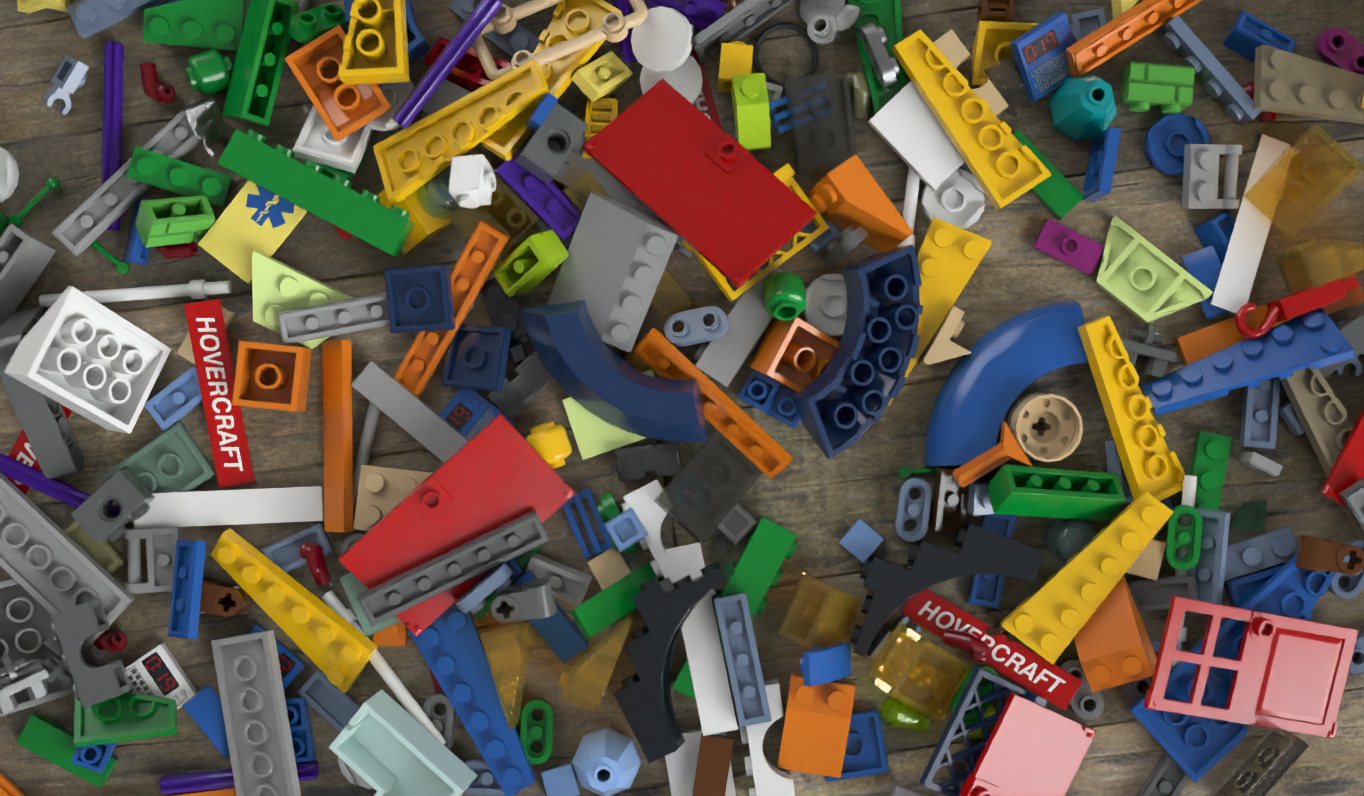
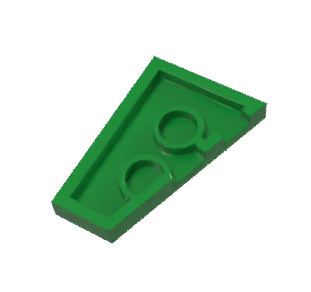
M181 0L144 9L143 42L238 51L244 27L245 0Z
M123 693L122 695L83 708L81 701H78L75 697L74 744L77 748L178 734L177 702L175 699L141 693Z

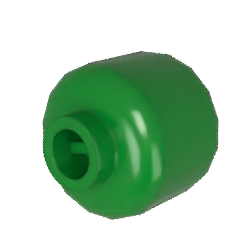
M211 49L191 56L188 60V67H185L184 71L194 92L199 91L203 96H210L228 89L233 64L229 56L222 57L217 50Z
M780 271L769 276L763 283L764 306L766 312L772 317L788 321L796 318L805 309L807 301L804 284L797 274Z

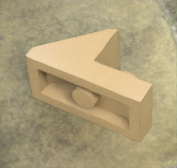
M955 306L950 309L918 362L919 364L926 366L971 354L970 351L950 341L951 337L956 339L964 327L965 322L961 320L965 313L964 311Z

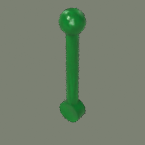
M55 177L48 178L46 186L17 215L13 214L8 217V224L12 223L20 227L23 222L22 218L51 189L58 188V179Z
M93 241L90 244L116 266V271L119 274L126 275L130 272L131 268L128 263L120 262L97 241Z
M901 466L897 470L898 476L903 479L908 478L910 475L936 473V467L909 469L906 466Z

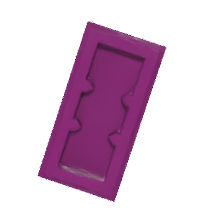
M1049 218L1045 220L1032 246L1033 249L1088 276L1092 274L1105 247Z

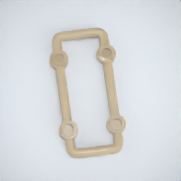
M531 0L514 8L502 4L472 45L487 77L494 81L532 59H535L543 66L604 39L613 43L622 41L627 36L628 29L641 24L647 18V7L643 0H629L635 11L634 13L623 17L617 12H609L603 17L601 27L535 55L527 50L517 51L513 55L511 65L498 70L482 35L493 30L499 34L509 33L516 27L517 20L565 0Z

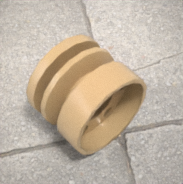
M1038 392L1022 394L1015 399L1003 419L1028 458L1044 462L1060 461L1071 455L1079 445L1083 433L1082 417L1076 406L1065 397ZM1039 422L1042 424L1041 429H1032L1033 423Z

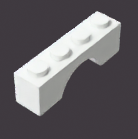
M657 478L624 495L625 503L621 507L623 512L632 507L647 531L648 536L640 540L639 543L643 550L649 548L655 558L650 563L658 579L663 576L664 578L669 577L672 582L666 548L661 539V525L663 519L671 510L672 505ZM715 588L710 590L711 596L716 594Z
M778 679L764 680L772 721L740 727L742 745L748 744L750 756L744 757L746 775L753 776L754 788L748 789L749 796H795L791 773L773 766L763 753V739L767 729L773 722L784 716Z

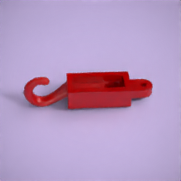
M1356 277L1343 281L1336 278L1266 303L1268 308L1267 314L1256 329H1251L1246 325L1245 316L1247 312L1254 311L1257 305L1255 303H1247L1241 306L1236 313L1235 327L1246 338H1261L1270 330L1275 322L1289 320L1346 298L1344 292L1359 286Z

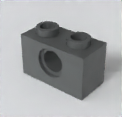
M556 102L515 162L546 184L553 177L560 179L570 164L566 161L570 152L573 151L576 154L586 141L587 137L582 134L588 125ZM547 140H556L560 144L561 151L555 152L551 150Z
M130 469L118 470L82 503L71 516L96 543L108 540L114 542L126 532L127 529L124 526L132 518L138 520L149 511L151 507L148 504L155 496ZM113 500L118 501L121 506V512L117 517L110 510Z

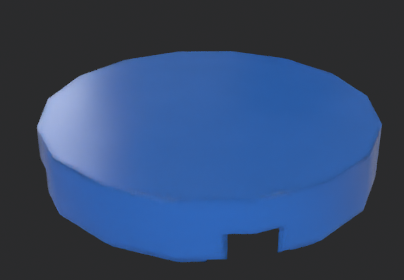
M1185 113L1168 114L1151 125L1145 136L1144 150L1147 160L1155 170L1167 176H1183L1185 144H1210L1208 132L1200 120L1184 115Z

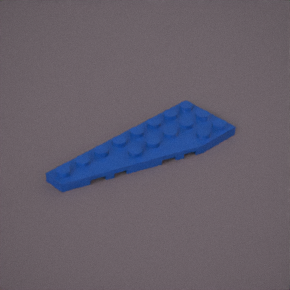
M1296 554L1242 603L1239 608L1310 620L1312 617L1311 611L1320 595L1324 596L1336 572H1319L1295 567ZM1226 618L1220 623L1213 656L1231 659L1238 658L1245 630V621ZM1203 640L1190 652L1200 653ZM1184 661L1176 663L1170 669L1164 698L1189 702L1198 664ZM1210 666L1201 704L1226 708L1235 670ZM1146 692L1127 708L1183 772L1195 783L1239 744L1249 730L1247 729L1248 724L1145 709Z

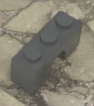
M100 598L51 615L53 635L56 639L60 640L63 649V664L71 672L74 680L73 692L76 699L81 701L83 708L122 695L131 690L121 659L110 663H103L95 659L91 653L90 645L93 637L97 633L110 629Z

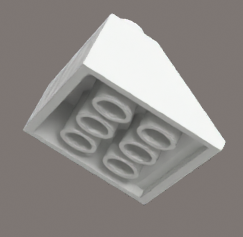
M69 286L21 340L4 373L107 430L131 434L171 348L78 289Z

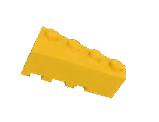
M354 0L351 6V19L348 34L345 37L342 64L339 67L338 78L344 85L410 82L405 0Z

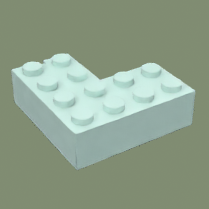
M382 689L364 702L349 721V724L329 746L338 757L377 791L374 796H461L478 776Z

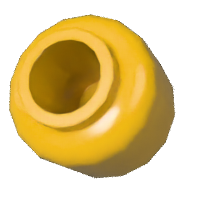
M554 421L531 428V434L527 436L526 441L552 469L565 465L564 458L568 457L572 452L565 428L562 425H555Z

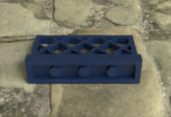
M975 666L919 782L946 796H959L961 792L959 783L967 780L969 774H972L976 766L973 754L983 750L990 737L987 725L998 721L1004 709L1001 696L1014 691L1019 696L1045 707L1047 700L1026 688ZM982 677L990 680L993 692L979 697L977 687ZM995 699L999 712L985 718L981 704ZM975 707L978 721L964 726L962 718L965 711ZM981 728L985 741L970 747L967 733ZM961 736L964 750L950 755L948 746L951 740ZM967 757L971 770L956 776L953 762ZM947 765L950 779L941 783L932 781L937 769Z

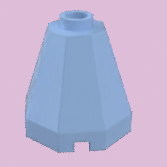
M607 726L583 735L572 764L581 787L600 796H611L631 787L641 765V760L632 737L619 733L616 729Z

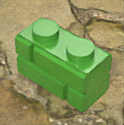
M1129 62L1122 70L1120 105H1127L1129 110L1134 112H1146L1151 107L1161 108L1162 114H1180L1181 110L1186 109L1192 103L1195 68Z
M205 195L144 200L140 203L135 224L142 243L146 248L191 243V241L200 242L213 226L215 215Z

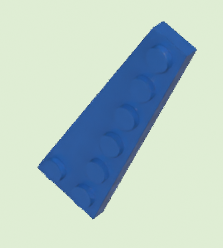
M1320 307L1270 328L1261 338L1245 339L1163 376V378H1158L1141 386L1144 397H1149L1153 405L1152 410L1158 416L1199 404L1204 400L1226 396L1230 390L1247 386L1248 389L1260 386V381L1279 376L1280 380L1291 377L1294 371L1312 367L1315 370L1355 357L1354 348L1324 309Z
M453 604L418 636L409 631L505 796H513L534 783L536 777L522 741L516 732V726L511 713H509L505 704L501 687L497 683L491 668L492 664L484 650L472 613L468 611L463 614Z

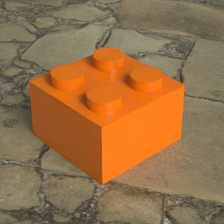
M239 341L232 405L306 412L312 349Z

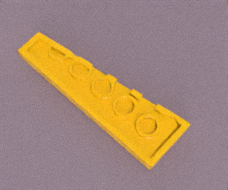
M604 0L562 1L553 12L554 17L547 30L543 29L539 36V44L533 54L535 55L601 27V21L607 13L617 12L622 15V11ZM606 39L541 66L549 89L547 94L551 93L559 99L571 84V78L575 72L587 64ZM543 96L481 141L482 146L508 162L531 134L532 130L525 126V122Z
M921 29L894 45L891 49L997 211L1052 175L1033 152L1014 137L1011 133L1012 129L994 115L989 109L991 106L984 98L980 99L968 86L969 82L958 70L952 67L951 62Z
M532 59L374 145L373 149L388 201L394 204L401 202L452 163V157L463 156L549 92L540 63Z
M935 217L931 220L916 256L922 285H919V298L923 311L922 314H919L917 335L920 336L915 356L910 359L904 375L906 379L992 244L991 240Z
M1110 316L1100 317L1077 327L1133 500L1144 491L1157 500L1162 501L1183 490V479L1186 474L1175 451H1169L1163 438L1166 435L1162 424L1156 423L1150 411L1153 405L1148 396H1143L1138 386L1140 378L1129 360L1128 353Z
M1144 491L1118 514L1109 526L1103 528L1095 535L1087 546L1078 554L1073 555L1065 566L1055 575H1051L1044 582V585L1032 596H1028L1006 616L1000 625L1053 665L1172 515L1173 511Z
M231 528L223 532L211 556L327 676L328 680L345 694L353 686L378 646Z

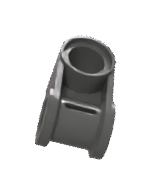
M539 578L509 585L497 594L491 605L493 617L501 623L542 619L552 616L557 612L551 582L548 578Z

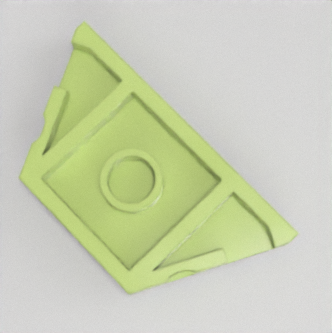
M1116 215L1112 218L1095 284L1143 323L1147 324L1206 300L1212 295L1213 292Z
M256 249L252 253L253 321L281 334L277 312L353 298ZM329 337L298 343L313 349Z

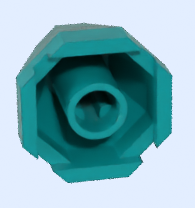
M1091 73L1084 74L1078 78H1067L1063 84L1055 89L1047 101L1048 110L1051 111L1052 116L1050 119L1052 128L1073 142L1096 137L1107 129L1117 114L1112 86Z

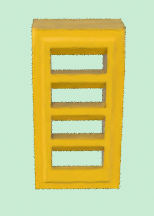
M590 98L587 99L585 123L588 127L584 131V136L587 137L585 142L592 136L597 135L619 116V102L617 99L599 98L594 102ZM583 150V158L593 159Z

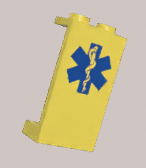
M248 180L198 245L247 284L252 285V253L254 249L272 257L307 211Z

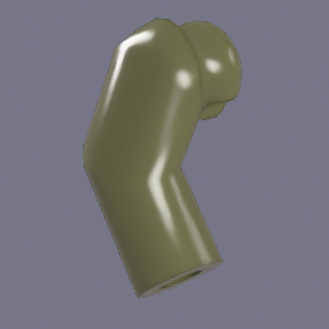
M856 71V73L849 72L845 75L844 85L848 90L854 89V117L867 118L870 116V92L866 76L860 71Z

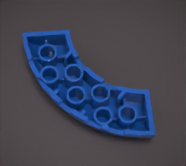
M1079 302L1053 303L1013 316L987 332L968 350L971 354L964 355L955 364L934 402L933 412L926 433L924 466L964 465L996 446L1001 423L1012 403L1025 388L1050 371L1068 365L1087 363L1086 353L1077 328L1084 325V317Z

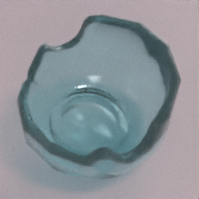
M446 167L418 188V201L422 209L432 217L450 218L463 208L458 205L448 192L451 172L449 167Z
M1055 518L1050 521L1044 532V545L1053 558L1068 563L1067 561L1087 546L1097 533L1087 520Z

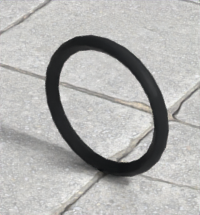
M789 22L777 23L766 28L756 39L752 57L754 68L757 73H764L759 62V49L763 40L769 34L780 29L794 30L802 34L810 44L812 61L808 71L801 78L791 82L776 81L765 73L766 82L782 86L783 89L794 88L808 81L815 72L819 60L818 47L809 38L805 28Z

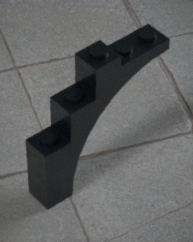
M968 523L966 529L961 527L954 543L955 546L959 547L957 552L921 539L919 545L913 544L909 552L907 562L912 563L910 568L874 555L872 562L865 561L859 577L865 580L863 587L874 591L873 596L866 595L860 611L866 614L862 626L856 624L849 642L855 644L853 653L865 657L876 634L891 614L911 597L928 587L956 577L977 574L1007 575L1034 582L1045 552Z
M715 561L701 568L702 575L694 579L689 574L672 583L669 577L660 582L657 577H654L639 585L641 591L632 597L646 625L631 632L630 636L632 639L623 645L636 673L620 681L622 687L614 693V696L649 763L677 751L685 742L675 716L671 696V665L675 644L684 622L696 604L711 589L736 573L730 561L721 566L718 561Z

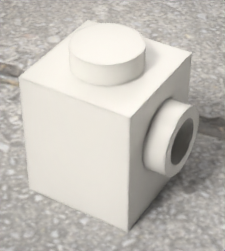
M484 155L452 157L448 192L458 205L469 209L477 208L479 205H491L492 192L496 190V178L494 169Z

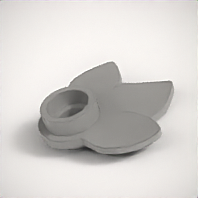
M801 0L799 9L801 19L808 24L807 33L809 38L817 44H828L836 38L838 32L850 29L856 22L860 8L855 5H845V0ZM826 23L825 29L818 31L819 26Z

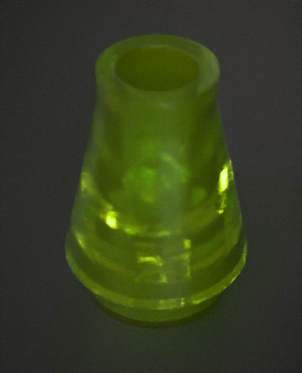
M889 696L882 705L880 719L885 721L887 726L917 730L922 733L929 727L930 715L922 712L900 696L895 698Z

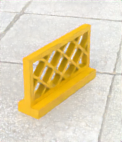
M788 163L773 175L817 212L812 221L818 229L811 234L803 232L795 234L791 238L790 250L787 252L778 250L774 254L775 256H780L774 262L773 256L768 259L766 268L755 271L753 273L755 276L749 281L747 280L737 290L733 291L722 273L685 240L681 241L688 252L691 250L694 252L730 302L829 229L826 222L792 177L795 172ZM797 237L804 238L797 244Z

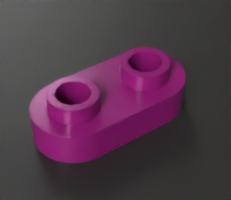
M1337 27L1330 28L1318 36L1315 42V50L1322 60L1328 65L1364 76V67L1360 68L1357 65V59H1361L1364 63V46L1344 29ZM1333 38L1339 41V48L1332 44Z

